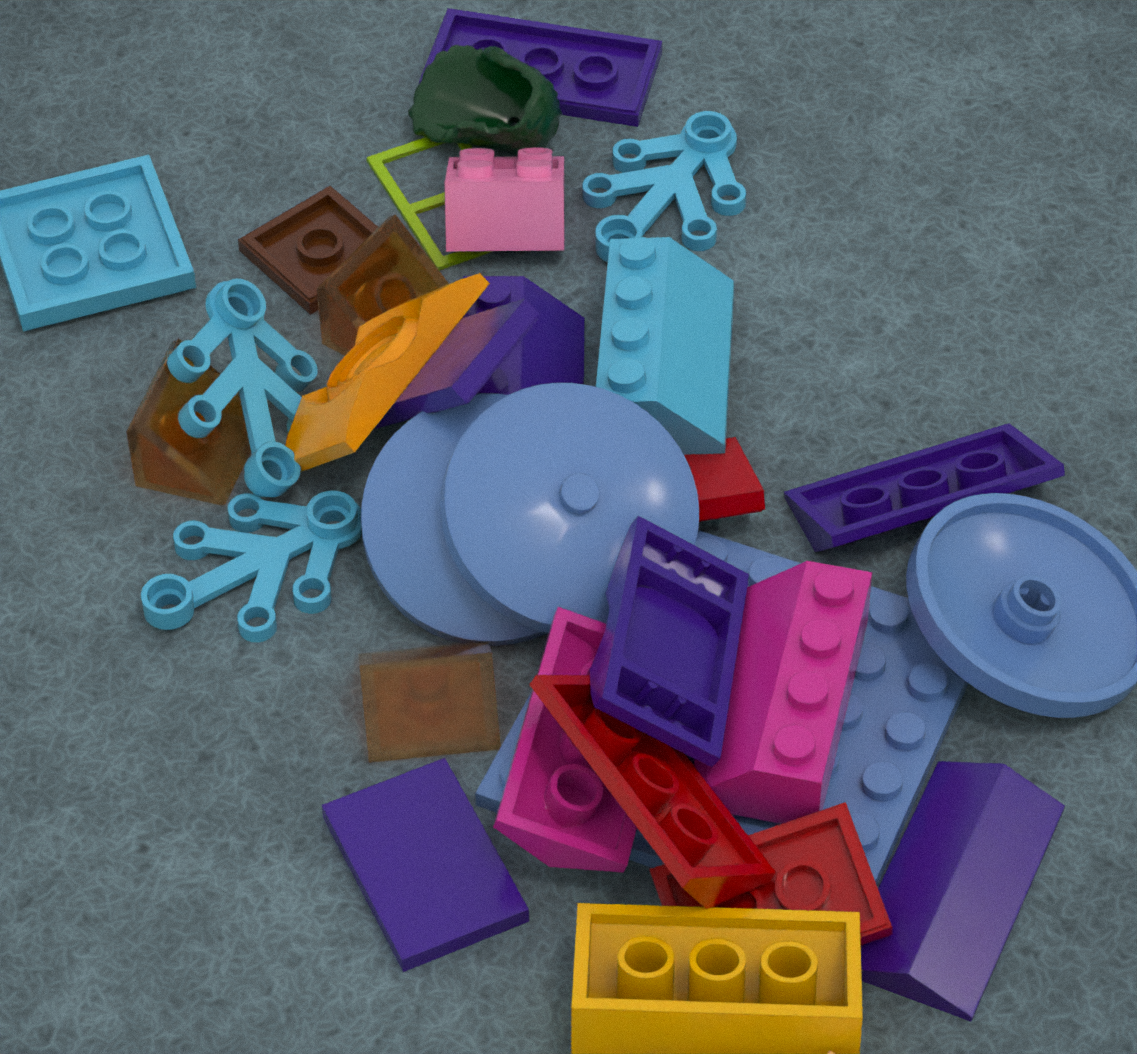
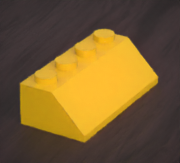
M595 903L577 904L571 1004V1054H827L829 1051L835 1054H860L863 1020L860 912L718 907L706 909L705 907Z

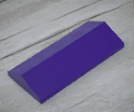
M1010 423L784 491V498L814 552H819L933 517L944 507L969 496L989 493L1008 494L1065 476L1063 463Z
M938 761L878 888L892 925L893 935L861 945L862 981L972 1022L1064 812L1065 805L1005 764Z

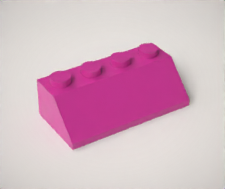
M805 561L747 587L721 759L713 767L696 759L693 764L731 814L783 824L823 810L868 623L872 572Z

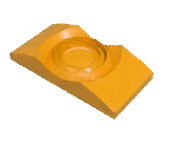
M481 273L452 282L404 302L358 327L354 347L332 371L327 381V386L303 395L287 435L285 446L294 452V460L300 465L301 472L356 452L490 284Z

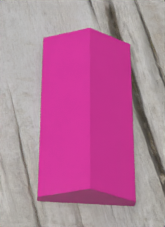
M557 607L537 675H590V668L605 632L606 623ZM532 690L493 828L549 867L623 873L628 865L637 827L534 690Z

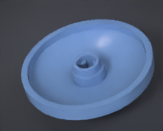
M549 383L536 385L509 394L492 404L470 424L462 435L449 460L441 489L440 511L445 541L458 570L478 596L505 617L523 626L545 633L550 631L557 607L607 624L609 606L605 593L628 529L637 516L652 522L693 545L696 544L699 528L698 493L689 464L673 437L660 422L634 402L611 391L585 384Z
M476 394L468 404L435 413L422 411L393 434L380 451L370 470L363 493L361 506L363 546L372 574L381 590L390 602L414 624L440 638L461 644L500 646L528 641L547 634L523 626L505 617L478 596L458 570L445 541L441 523V489L449 460L470 424L488 407L507 396L504 394Z
M1005 493L979 494L960 499L944 507L927 524L913 547L908 560L906 572L908 599L914 618L930 646L963 680L992 699L1024 712L1055 718H1075L1097 714L1112 708L1131 693L1137 685V571L1126 556L1100 531L1081 518L1053 504L1027 496Z

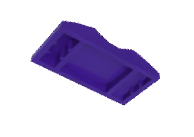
M637 516L628 529L605 593L609 614L605 632L590 668V691L594 707L713 767L721 759L749 574L652 522Z

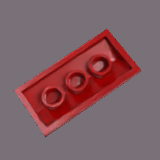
M536 675L529 684L681 887L703 907L709 909L770 882L777 872L684 753L595 708L591 698L590 675Z

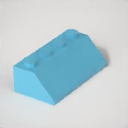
M670 237L610 239L596 387L619 394L647 411L670 433L684 455L725 453L734 280Z

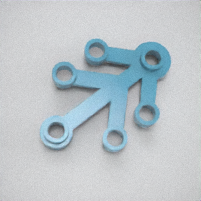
M702 111L692 115L687 120L680 134L641 141L636 139L620 140L613 147L612 162L613 166L622 173L613 175L594 173L584 179L582 183V197L584 202L593 208L609 207L616 201L617 196L648 191L628 216H608L597 224L595 229V249L597 255L603 261L608 263L610 239L642 237L674 199L683 221L682 243L684 246L693 251H706L715 245L717 226L706 215L693 176L704 164L713 183L711 206L715 212L725 216H733L744 210L746 206V189L742 184L736 182L728 157L736 149L737 135L726 116L714 111ZM635 154L637 157L624 158L622 155ZM677 157L671 165L644 169L648 160ZM596 188H604L608 191L604 193H596L591 190ZM730 195L737 199L727 201L721 199V197ZM704 231L708 234L696 236L691 234V232Z
M244 279L223 281L214 286L207 295L205 306L210 320L192 340L181 342L173 350L167 359V366L170 373L177 380L184 383H193L209 368L211 362L209 355L227 337L232 361L203 395L193 396L180 409L178 421L181 428L188 435L194 438H204L220 423L222 418L221 411L239 391L252 454L247 459L244 467L245 483L249 490L259 497H278L284 494L298 480L301 468L294 460V452L284 444L275 441L267 399L289 418L287 421V430L289 432L302 398L296 392L303 391L316 378L318 373L317 364L308 353L297 350L264 320V313L266 311L265 298L254 284ZM256 345L278 363L275 373L258 358ZM183 356L189 358L195 367L189 365ZM292 366L298 369L302 376L295 373ZM194 411L199 412L206 422L198 419Z
M335 490L317 494L309 501L307 506L266 501L251 493L237 495L229 502L227 508L229 523L237 531L209 528L203 522L192 520L177 526L173 533L175 551L183 559L198 560L209 553L236 558L189 582L175 574L155 576L143 586L141 591V601L146 621L155 628L172 630L188 623L194 615V608L256 577L248 604L244 605L237 614L238 629L240 635L247 641H266L277 630L274 609L289 561L311 549L305 575L296 579L292 587L294 604L297 609L308 614L319 613L328 608L332 600L329 579L338 550L354 544L362 535L361 508L350 495ZM244 509L257 511L256 514L249 517L237 515L238 512ZM330 521H338V522H340V523H336V524H326L327 522H330ZM264 524L291 529L278 537L250 533L257 531ZM191 536L203 538L197 544L188 545L183 543V540ZM309 589L322 591V594L315 598H307L301 595ZM165 605H177L173 608L161 609ZM256 617L268 620L264 625L258 627L247 624L250 619Z

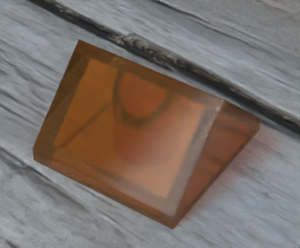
M396 214L389 216L317 288L322 344L343 355H346L354 347L359 326L395 306L449 284Z
M178 338L171 342L126 431L135 486L223 506L226 504L251 452L239 391L221 411L222 418L220 423L208 436L194 438L184 432L178 421L180 409L193 396L203 395L220 373L212 366H209L203 375L193 383H184L177 380L168 369L167 359L182 342ZM183 356L189 365L195 367L189 358ZM194 411L198 419L206 422L199 412Z
M488 642L358 654L369 763L500 749L493 658Z

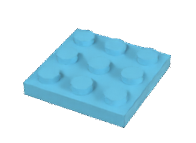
M150 155L0 191V264L23 332L196 288L193 267Z

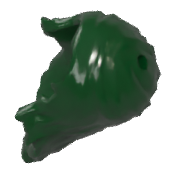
M453 45L447 52L441 51L437 53L434 61L426 67L422 81L415 90L413 105L408 110V115L413 121V132L416 135L428 138L430 141L437 143L445 142L446 144H475L518 156L517 151L520 149L546 148L548 142L557 132L559 126L558 117L562 111L559 107L560 102L557 99L558 93L554 90L553 83L545 78L539 70L519 61L499 47L490 46L476 50L473 46ZM510 122L517 123L515 126L509 125Z

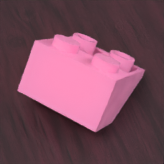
M470 148L461 150L459 152L460 157H449L445 177L446 252L564 251V156H552V150L548 148H524L517 151L518 157H494V150Z

